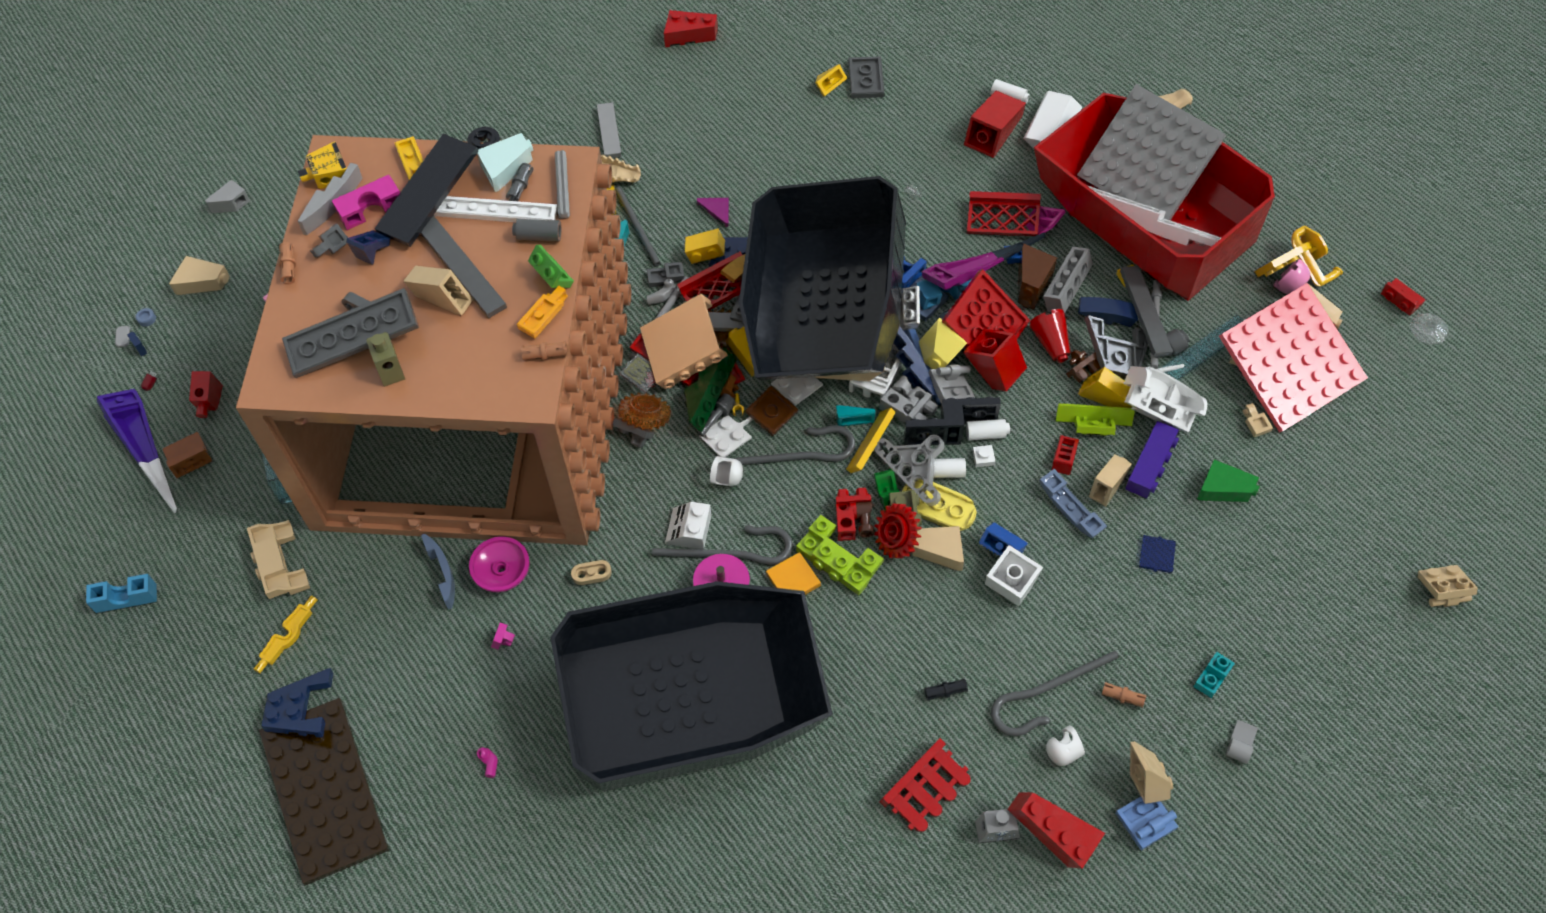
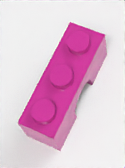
M386 175L332 200V203L346 230H349L366 222L363 211L368 206H381L386 213L400 194V191L390 175Z

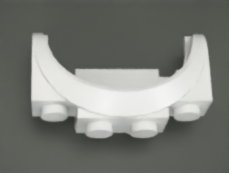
M1130 366L1123 384L1130 387L1125 403L1131 405V409L1155 421L1172 425L1184 432L1190 431L1196 415L1205 416L1207 400L1194 390L1158 369Z

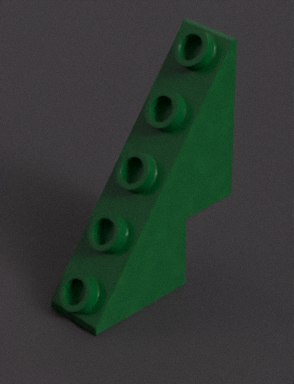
M727 348L723 349L727 353V357L698 372L699 380L684 389L689 422L700 433L703 431L737 361Z

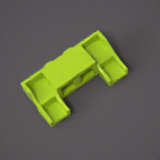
M820 515L808 528V533L796 545V551L811 561L818 570L828 573L832 580L839 581L854 593L860 595L884 562V558L869 548L859 558H856L829 539L836 530V525Z

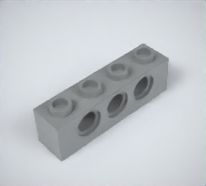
M1074 246L1071 248L1043 296L1048 312L1054 309H1062L1065 313L1093 265L1088 248Z

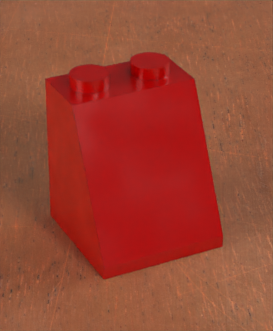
M984 328L964 351L965 356L992 389L1007 392L1027 369L1014 333Z

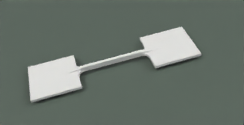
M816 377L776 379L771 383L794 406L823 386ZM728 415L712 425L703 437L700 435L699 437L717 455L727 457L752 438L743 427L753 419L748 417L743 422L738 423Z

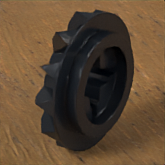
M480 127L469 134L467 142L476 146L479 150L497 143L501 139L495 129Z

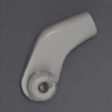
M666 279L664 281L665 286L662 289L646 296L648 305L664 302L672 295L676 289L672 279Z

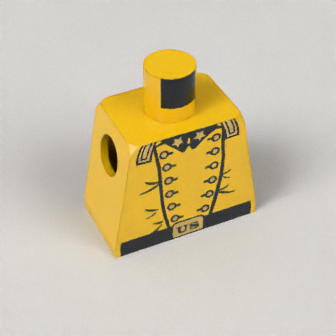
M332 142L308 154L306 159L309 167L298 170L302 183L315 179L318 188L323 189L327 188L333 176L341 178L347 168L336 142Z

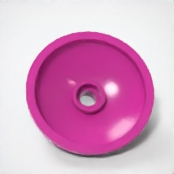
M494 537L484 541L474 550L469 561V571L473 581L480 588L490 592H504L516 587L524 580L529 570V556L525 547L517 540L509 537Z

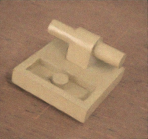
M1458 565L1418 571V578L1435 597L1429 599L1431 607L1459 605L1461 602L1472 601V595H1477L1478 588Z

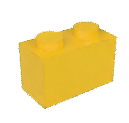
M719 229L688 236L685 238V254L691 264L724 256L725 239Z

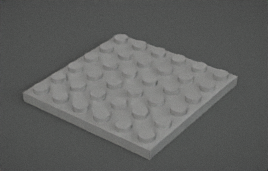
M1136 84L1077 175L1102 191L1165 211L1164 219L1171 220L1225 139L1226 134Z

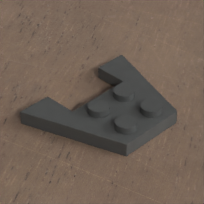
M1089 315L1084 318L1101 369L1106 367L1117 376L1126 378L1130 366H1142L1148 346L1143 329L1135 328L1132 330V343L1104 336L1103 319Z

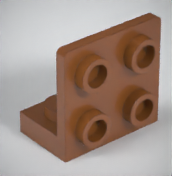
M198 432L163 448V452L168 460L166 461L168 468L176 478L212 462Z

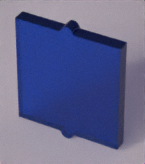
M1143 535L1139 567L1151 569L1154 572L1172 573L1176 541L1162 539L1160 536L1157 538Z

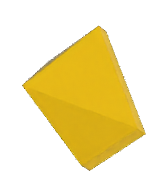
M840 64L818 75L815 83L824 97L844 82L847 76Z

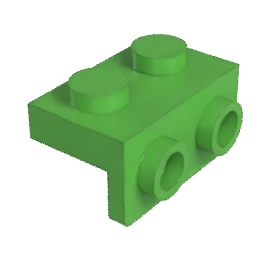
M541 245L535 246L528 262L551 288H557L558 286L570 288L574 280Z

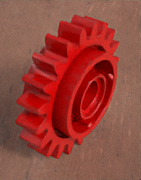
M892 504L891 506H886V510L880 511L882 517H877L879 524H875L874 527L878 528V531L874 535L879 537L875 542L881 543L879 550H884L883 555H889V558L903 559V557L910 556L909 552H915L913 545L919 546L916 538H921V535L917 531L921 530L922 527L917 526L920 519H914L917 513L911 512L912 507H906V504Z

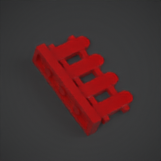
M941 738L879 801L885 808L890 804L893 807L891 812L894 815L898 812L909 823L907 828L910 831L914 828L918 832H924L928 828V822L924 818L926 814L929 813L933 817L939 816L942 813V806L938 803L941 798L948 802L953 801L957 796L953 788L956 782L964 787L971 781L970 775L967 773L969 769L966 766L963 768L950 757L953 754L950 750L945 752L942 749L946 743ZM931 759L936 762L933 767L928 764ZM940 767L952 778L949 783L936 772ZM917 774L922 777L919 782L914 779ZM925 782L938 793L935 798L922 787ZM903 789L908 792L904 798L899 794ZM911 797L924 808L920 814L907 802Z

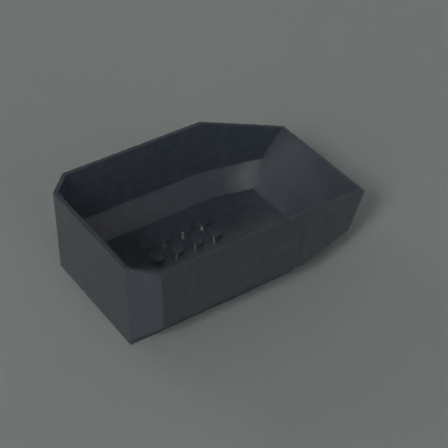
M881 176L776 186L771 187L752 202L739 306L757 379L774 380L883 372L900 326L906 219L898 188Z
M715 581L569 611L550 637L572 765L581 779L603 792L755 759L813 730L833 715L805 592L801 590Z

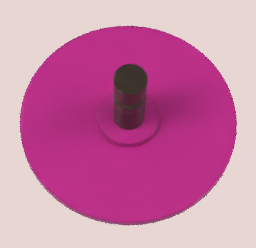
M715 554L707 557L697 566L693 576V585L696 586L715 581L749 585L750 577L747 567L737 557L728 554Z

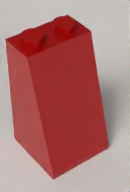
M996 90L971 116L964 145L994 158L1022 118L1026 103Z

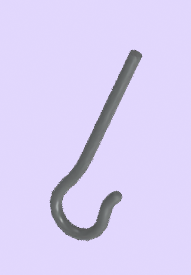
M830 425L822 428L808 427L806 432L810 435L819 436L829 433H840L847 438L848 447L840 454L807 451L732 459L739 460L742 465L800 459L839 462L851 456L855 449L856 441L853 434L847 428L839 425Z
M746 525L744 530L749 534H776L782 537L785 543L784 551L780 555L770 558L738 550L652 548V556L709 557L715 554H728L739 559L752 560L761 564L777 565L790 556L793 544L789 534L780 527H753Z
M1117 652L1108 653L1032 689L1001 695L995 700L991 709L994 725L1000 732L1008 736L1017 737L1027 734L1039 725L1049 724V717L1040 716L1032 719L1022 727L1012 728L1001 721L999 716L1000 708L1009 701L1040 695L1118 659Z

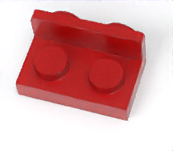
M1397 278L1391 283H1386L1381 292V295L1409 316L1422 306L1426 300Z

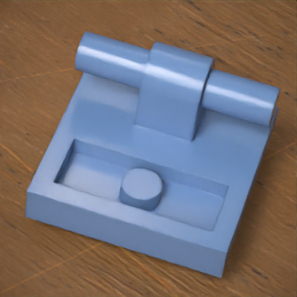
M1139 797L1115 813L1141 851L1178 828L1174 821L1177 818L1176 813L1173 810L1168 812L1161 801L1145 804L1142 797Z

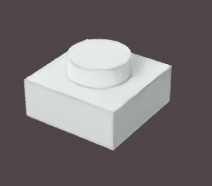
M992 445L973 447L972 452L976 467L995 465Z

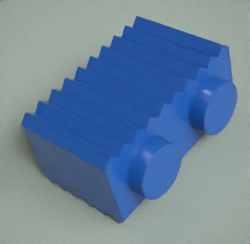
M992 523L986 528L979 541L980 545L986 546V549L993 551V553L1000 557L1009 545L1023 553L1028 544L996 523Z

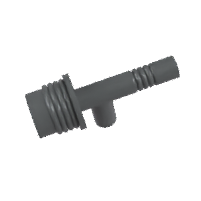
M723 394L717 400L714 406L716 410H712L701 433L698 431L700 436L703 437L721 415H729V412L736 403L730 395Z

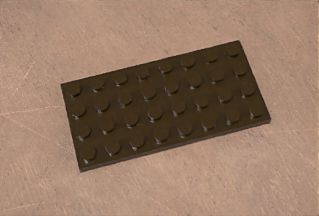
M341 698L307 710L305 720L318 717L324 718L326 723L324 735L321 738L315 737L314 734L301 736L296 732L284 734L266 732L263 728L259 729L301 880L305 886L389 851Z

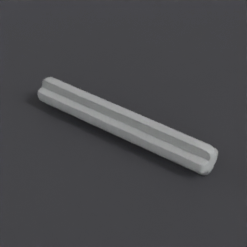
M561 150L555 152L558 214L559 218L563 219L569 218L570 209L566 152Z

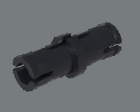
M965 678L948 683L944 681L942 684L924 688L927 701L940 697L949 698L957 693L968 692Z

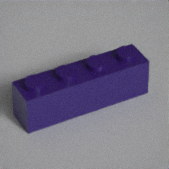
M1159 421L1156 422L1125 490L1146 499L1150 492L1154 494L1158 482H1155L1156 478L1162 477L1165 467L1162 466L1164 462H1169L1172 455L1169 451L1171 447L1175 449L1179 438L1176 437L1178 429Z

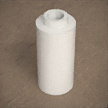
M998 79L994 81L990 95H992L997 90L1025 103L1028 102L1030 96L1027 89Z
M1005 419L966 422L968 441L1006 438L1007 434H1010V425L1006 423Z
M965 458L935 459L933 478L966 477Z

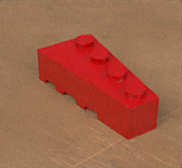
M1019 792L1007 809L1069 868L1083 869L1105 835L1103 831L1033 792Z

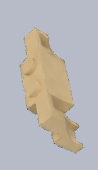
M289 520L275 524H256L247 528L253 548L251 557L258 566L255 572L258 579L262 580L265 594L269 599L287 592L293 595L310 588L304 568L293 572H288L281 544L296 539Z

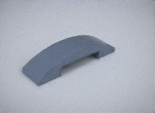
M1055 469L1039 480L1055 506L1081 532L1090 538H1094L1107 528V525L1095 512L1090 513L1066 487L1067 482Z
M422 534L421 537L430 560L438 558L446 582L438 585L449 610L453 607L455 598V583L452 570L438 544L426 534Z

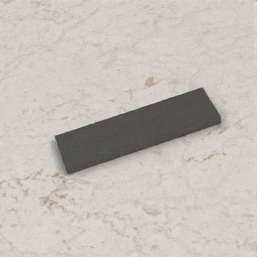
M403 288L283 337L282 340L293 376L298 378L369 349L366 339L375 334L388 332L390 339L418 329L419 325L408 293Z

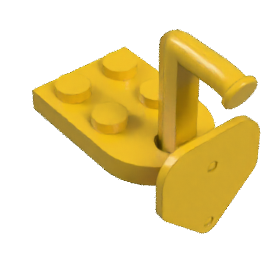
M1305 225L1296 229L1292 234L1293 250L1254 271L1257 277L1264 274L1267 277L1300 258L1308 266L1310 278L1315 286H1323L1343 274L1339 267H1334L1332 272L1323 276L1315 261L1328 253V247L1319 233Z

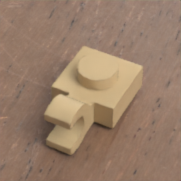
M1253 403L1245 406L1246 409L1243 410V414L1247 418L1245 423L1254 437L1272 431L1273 427L1264 412L1259 414Z

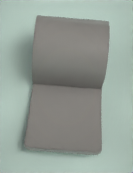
M1238 720L1229 741L1226 756L1247 764L1254 747L1252 744L1258 728Z

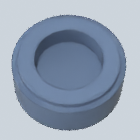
M144 308L137 312L136 320L139 325L146 327L155 322L156 315L151 309Z

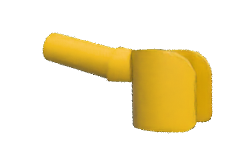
M736 393L733 415L736 416V410H741L743 416L744 407L740 405L739 394Z

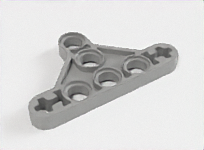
M930 435L923 443L918 445L894 446L887 439H880L874 448L875 452L912 490H915L919 498L928 506H935L939 503L941 495L933 486L935 458L944 449V441L937 435ZM935 440H938V447L935 449H931V443ZM882 446H885L890 452L887 454L882 450ZM920 454H925L924 461L918 463L917 457ZM894 456H899L900 459L898 463L892 464V458ZM911 468V473L908 476H903L904 469ZM923 480V485L920 488H915V482ZM926 490L934 496L932 499L924 493Z

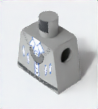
M1007 809L985 811L975 821L979 844L1020 839L1017 819Z

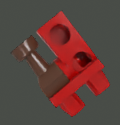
M865 487L856 489L855 496H849L847 489H839L835 504L838 541L855 540V519H860L861 526L858 528L860 537L868 538L873 536L874 527L870 524L872 513L871 494L868 495Z

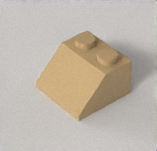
M1135 741L1130 742V776L1144 803L1169 800L1170 792L1173 789V782L1170 776L1167 777L1163 763L1159 762L1153 752Z

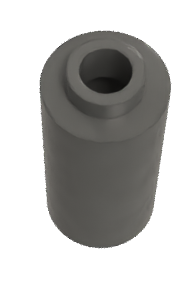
M517 219L516 223H513L512 233L513 236H516L517 240L560 242L562 233L561 221Z

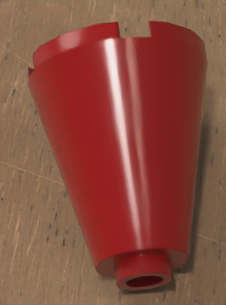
M1062 309L1051 310L1052 314L1046 315L1044 312L1034 317L1029 325L1052 360L1061 363L1068 360V356L1071 353L1065 313Z

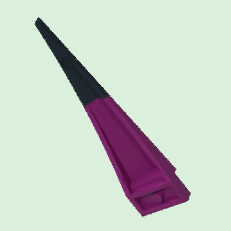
M1045 233L983 255L935 264L922 271V278L945 290L953 286L962 285L972 279L979 270L983 269L986 271L1022 251L1023 244L1030 246L1045 238Z

